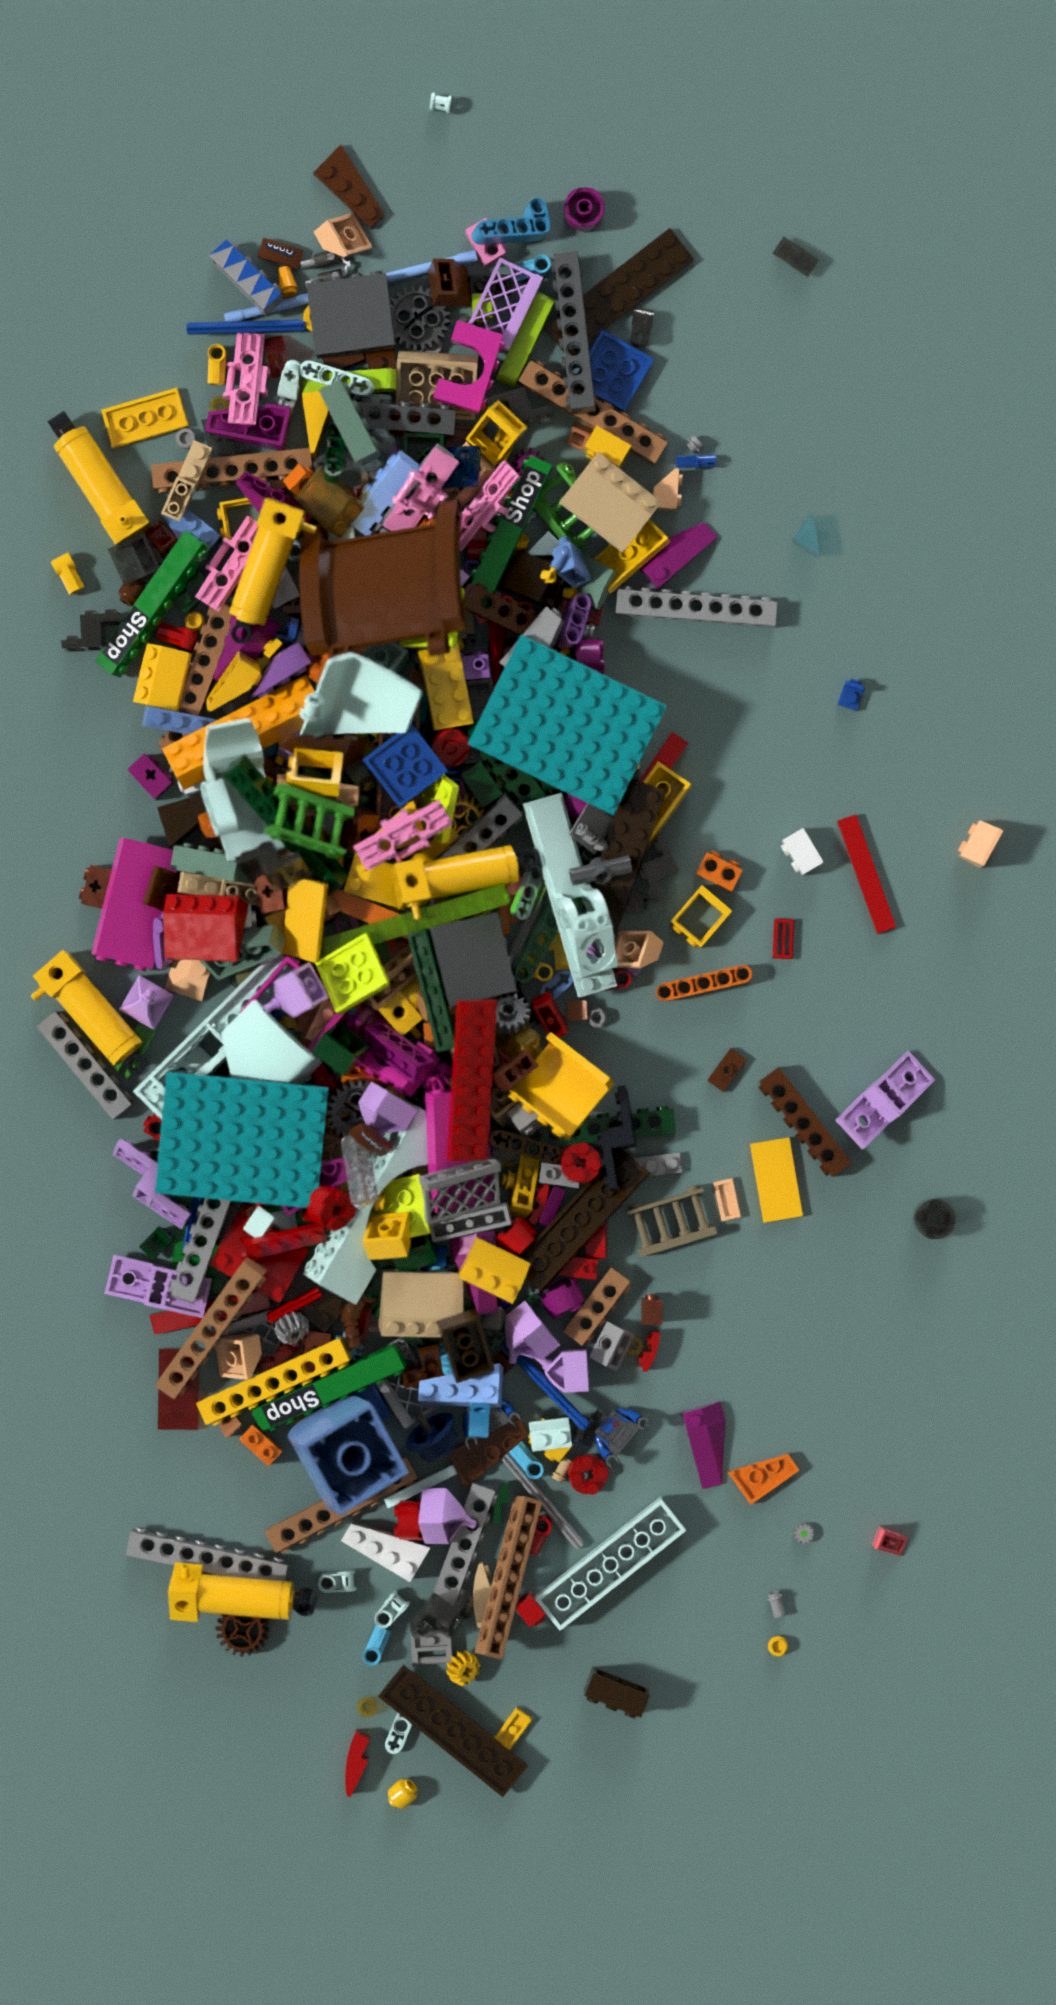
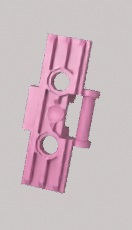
M237 333L234 362L226 363L228 371L226 390L223 393V398L230 400L228 424L256 425L259 395H262L263 398H268L266 378L270 377V369L268 366H262L265 334ZM245 356H252L254 361L251 364L243 363V358ZM235 371H241L239 389H234ZM245 397L250 398L246 402L241 401Z
M434 447L418 472L411 470L409 478L397 496H393L392 501L396 505L383 523V527L390 531L415 527L424 513L432 520L435 516L433 509L439 500L444 502L447 498L445 491L441 490L459 461ZM428 473H435L437 479L433 482L427 481L426 476ZM416 480L419 481L420 484L410 499H405ZM413 509L415 512L407 514L404 510Z
M506 460L483 483V488L469 506H465L461 519L459 551L462 552L481 526L493 533L496 527L490 524V520L497 511L503 515H507L510 511L503 506L504 502L502 500L520 476ZM473 519L472 524L468 526L467 523Z
M249 516L245 518L231 541L225 537L223 538V543L209 565L206 564L205 569L210 571V574L195 596L218 612L235 586L239 584L258 529L257 522ZM243 541L248 542L250 545L249 550L245 553L238 550L239 543ZM229 547L235 549L221 571L216 570ZM218 577H227V584L225 586L217 585L216 580Z
M437 800L410 816L405 808L400 811L399 815L387 821L385 819L380 823L384 830L354 845V848L368 871L392 857H395L396 861L400 863L402 859L420 849L430 847L427 838L453 824L440 800ZM418 820H424L427 824L426 830H418L415 827V823ZM416 835H419L422 839L400 852H397L395 848ZM383 839L391 842V848L387 851L382 850L379 846L380 841Z

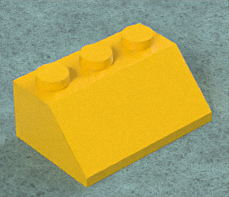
M147 643L133 702L178 712L192 653Z
M476 1237L459 1270L458 1278L513 1304L531 1263Z

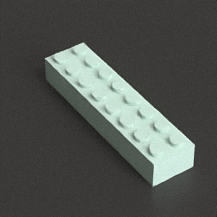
M659 1497L535 1595V1600L561 1631L682 1535L686 1529L664 1500Z

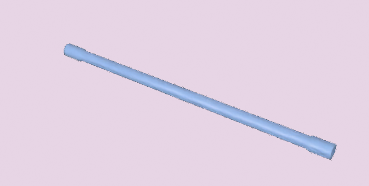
M475 250L444 258L454 259L461 265L478 261ZM432 262L386 273L388 282L391 283L426 274ZM308 293L283 299L270 313L308 304ZM256 306L224 313L226 322L244 321L245 319L264 315Z

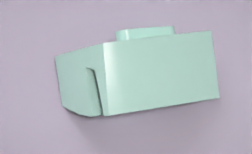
M250 718L208 726L205 737L203 769L206 781L201 782L200 788L214 833L221 838L228 863L285 849L280 840L272 839L270 835L264 833L268 826L223 776L228 766L245 754L265 777L262 765L264 764L262 748L256 728Z

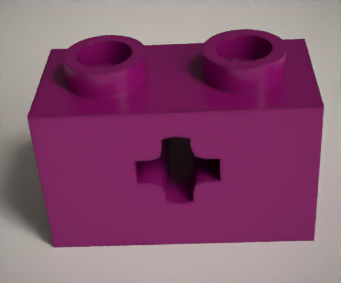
M144 753L127 770L157 800L173 785L170 781L173 777L165 769L161 771L157 767L159 762L152 755L148 757ZM149 771H156V773L154 774L156 778L154 780L151 778L147 779L149 777Z

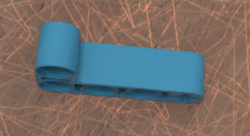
M534 198L525 207L524 218L480 221L472 231L471 238L478 245L540 241L550 230L547 205L541 198Z

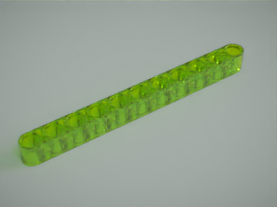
M503 883L420 908L422 918L419 920H415L413 912L410 911L324 937L321 943L320 960L364 933L370 936L374 945L509 904L511 902L506 885ZM300 959L302 966L309 962L314 963L311 961Z

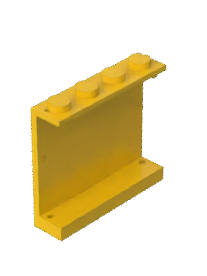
M550 1032L546 1037L549 1044L535 1060L539 1066L512 1089L507 1090L509 1092L507 1096L515 1103L520 1101L523 1104L522 1108L530 1115L534 1112L538 1116L537 1120L545 1127L548 1124L553 1127L551 1131L559 1138L564 1136L569 1140L614 1086V1082Z

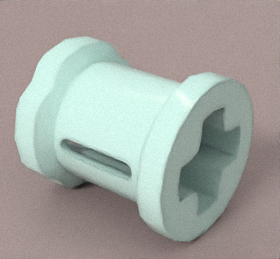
M432 92L429 110H442L449 114L452 96H439Z

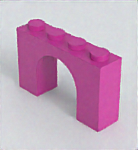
M457 320L451 343L476 351L484 362V371L477 381L468 385H461L439 378L433 400L479 414L480 410H485L488 399L484 397L486 391H491L494 380L490 378L493 371L497 372L500 360H497L499 352H503L506 341H503V334Z
M376 1017L371 1024H375L384 1020H382L379 1017ZM418 1042L416 1047L432 1058L435 1064L433 1067L422 1070L420 1081L414 1084L391 1066H382L381 1058L371 1050H368L361 1063L356 1067L358 1069L363 1067L364 1071L373 1078L375 1076L379 1077L381 1083L387 1087L389 1085L393 1086V1089L398 1094L403 1095L404 1093L411 1097L440 1059L433 1050Z

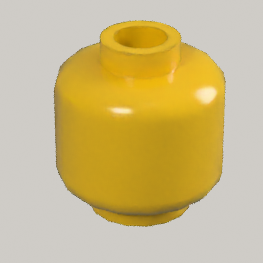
M399 1779L388 1789L389 1803L395 1808H407L417 1798V1786L410 1779Z

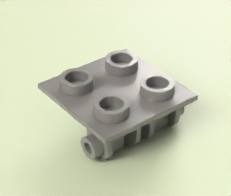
M587 803L569 835L595 855L597 851L607 850V841L604 839L611 828L613 819L603 810Z

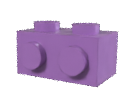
M478 651L473 652L470 656H464V653H460L466 683L490 681L488 654Z

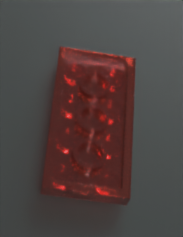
M159 1349V1378L180 1349ZM186 1357L189 1363H194L191 1357ZM175 1372L177 1378H183L181 1373ZM199 1372L193 1381L189 1379L186 1382L188 1388L183 1395L178 1394L175 1399H172L158 1389V1429H199V1409L196 1405L199 1401Z

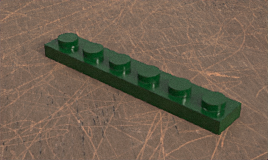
M424 929L409 933L407 937L436 1050L441 1052L454 1048L455 1032L429 931Z

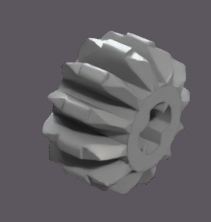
M293 1311L288 1315L285 1314L284 1317H280L279 1321L275 1323V1334L283 1344H292L305 1338L304 1335L309 1333V1323L304 1315Z

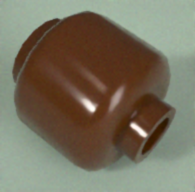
M136 576L134 579L126 578L118 591L121 597L119 600L132 607L145 589V581Z

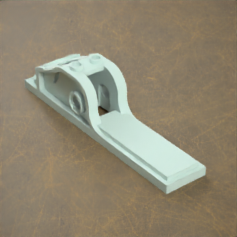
M562 793L524 803L523 808L535 850L539 855L540 867L578 997L617 986L612 969L618 966L613 927L604 898L600 891L593 889L588 882L579 885H572L569 869L583 865L576 840L569 835L572 827ZM581 897L587 913L578 916L571 899ZM593 941L596 942L599 958L598 962L594 964L587 957V949Z
M282 954L263 962L133 1091L161 1120L166 1072L184 1068L187 1074L211 1076L227 1060L222 1031L240 1014V1010L285 958ZM286 965V967L281 971V973L276 977L275 980L285 976L293 970ZM274 981L257 1000L263 1007L275 997ZM210 1032L223 1044L213 1058L199 1046Z

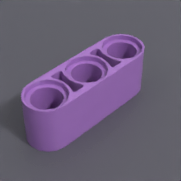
M579 593L566 604L562 617L565 623L556 641L558 647L562 650H569L581 640L591 607V599L585 593Z

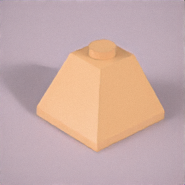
M354 213L329 219L314 231L323 250L343 257L373 248Z
M619 931L615 942L618 966L614 968H642L657 961L664 942L652 931Z
M174 959L164 989L203 1001L212 973L199 960Z
M241 1333L220 1336L221 1342L216 1347L220 1377L251 1379L262 1355L259 1334Z

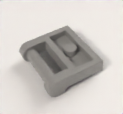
M451 1628L410 1631L413 1667H419V1665L451 1662ZM446 1650V1655L418 1657V1652Z

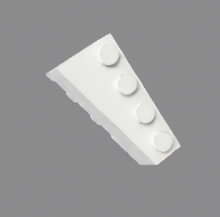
M355 1521L351 1522L341 1539L345 1544L409 1582L431 1548V1544L400 1540L399 1537H395L394 1533Z

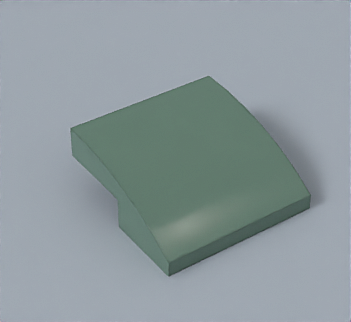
M584 555L591 580L577 586L576 589L578 594L585 593L591 599V606L599 610L609 595L606 590L617 573Z

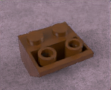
M433 259L428 269L433 306H472L467 268L454 259Z

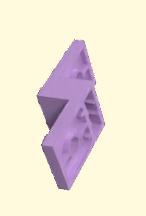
M907 1051L879 1079L870 1084L835 1121L863 1150L890 1122L898 1118L935 1079ZM905 1074L911 1077L912 1082L906 1080ZM859 1117L865 1120L866 1126L860 1124Z
M120 1138L112 1155L143 1175L136 1185L132 1197L182 1230L189 1219L190 1213L185 1206L172 1202L171 1197L167 1194L155 1193L158 1163L153 1161L147 1152L137 1150L135 1145L129 1140L124 1141Z
M113 1254L104 1294L142 1302L150 1307L203 1318L212 1278H204L196 1303L193 1305L171 1296L172 1292L169 1291L171 1282L176 1280L179 1274L172 1267ZM126 1273L133 1274V1283H124L123 1275ZM186 1275L183 1277L182 1283L190 1285L194 1278Z

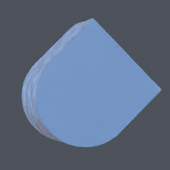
M357 1396L336 1400L325 1408L317 1409L298 1422L288 1434L293 1448L325 1506L338 1515L344 1514L409 1473L372 1404Z

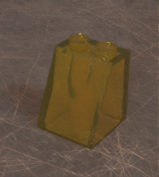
M320 467L295 497L326 530L339 538L343 536L365 508L347 484L342 481L337 483L327 482L324 479V469Z

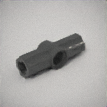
M629 856L610 860L597 857L591 860L588 865L569 869V875L572 885L592 881L604 884L610 881L613 876L632 872V865Z

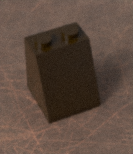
M516 550L515 555L510 560L507 572L502 577L500 586L508 592L544 609L547 607L550 610L553 608L557 610L563 598V590L565 587H568L569 583L558 576L557 571L555 572L556 581L545 583V579H541V573L544 570L550 571L551 563Z
M202 794L157 807L168 845L174 848V845H179L200 826L198 816L207 812Z

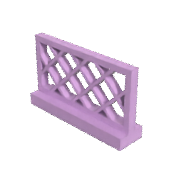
M500 257L468 324L472 325L474 321L482 318L487 330L500 327L503 333V341H506L503 350L508 352L541 285L543 277ZM501 263L510 268L512 275L500 277L498 270ZM524 274L530 277L526 285L519 287L515 276ZM513 277L516 288L505 292L502 281ZM500 282L503 293L492 296L490 292L491 285ZM518 291L519 302L510 305L507 294ZM504 296L508 306L497 310L493 299ZM491 300L494 311L483 314L481 309L482 303ZM509 309L511 314L510 321L501 323L498 312ZM480 310L481 316L476 317ZM496 314L499 324L488 328L485 317Z

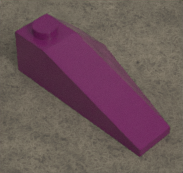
M275 404L259 406L256 425L228 424L229 409L208 413L204 430L207 433L266 449L286 450L290 434L291 407Z
M246 471L235 482L259 514L265 498H271L307 511L305 523H309L317 512L296 496L291 498L284 494V490L280 488L275 490L269 487L266 481ZM283 513L277 515L278 522L281 524L285 523L286 516Z
M704 522L669 537L670 543L639 570L659 590L710 545L717 536Z
M721 1402L682 1411L702 1489L722 1484L725 1417Z

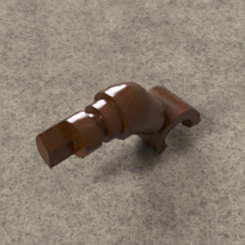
M372 1281L368 1283L365 1290H368L372 1286ZM363 1292L356 1305L349 1302L343 1307L341 1322L344 1323V1328H347L344 1331L347 1349L360 1347L359 1329L356 1327L359 1326L358 1321H360V1316L366 1306H370L378 1300L375 1296L368 1298Z

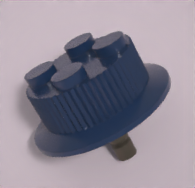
M421 1412L414 1416L420 1425L411 1432L406 1440V1448L409 1451L418 1452L427 1463L433 1462L443 1454L449 1455L454 1451L453 1446L458 1440V1434L453 1428L454 1416L451 1413H440L427 1420Z

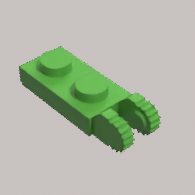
M139 1022L134 1032L143 1041L142 1045L138 1048V1052L141 1056H144L158 1031ZM137 1060L134 1062V1069L136 1066H138L141 1060ZM120 1063L119 1065L115 1066L114 1071L118 1073V1071L121 1070L123 1063ZM127 1069L124 1077L129 1078L131 1073Z

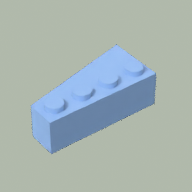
M401 450L396 455L392 454L387 460V465L384 469L380 468L376 472L375 479L371 484L368 482L362 489V494L351 501L349 505V524L365 536L372 533V525L375 522L380 523L386 511L385 508L393 506V496H397L398 491L401 490L409 478L411 470L419 471V464Z
M500 1363L494 1364L495 1371L456 1383L452 1374L419 1381L418 1401L422 1406L470 1407V1403L490 1404V1407L501 1408L504 1368Z

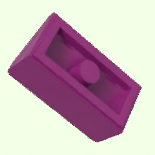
M553 1186L538 1223L548 1226L552 1222L564 1197L565 1190Z

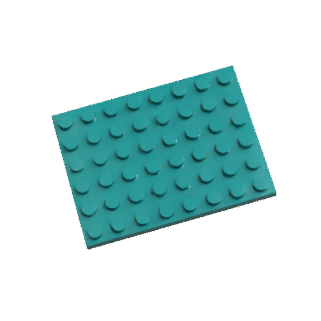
M520 635L468 745L614 815L667 706Z
M166 1072L155 1193L307 1208V1205L309 1206L310 1204L309 1197L319 1187L329 1087Z

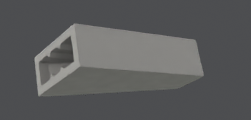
M546 607L525 631L523 636L553 649L565 623L561 619L563 615L555 608L550 610ZM517 642L499 662L504 667L506 666Z

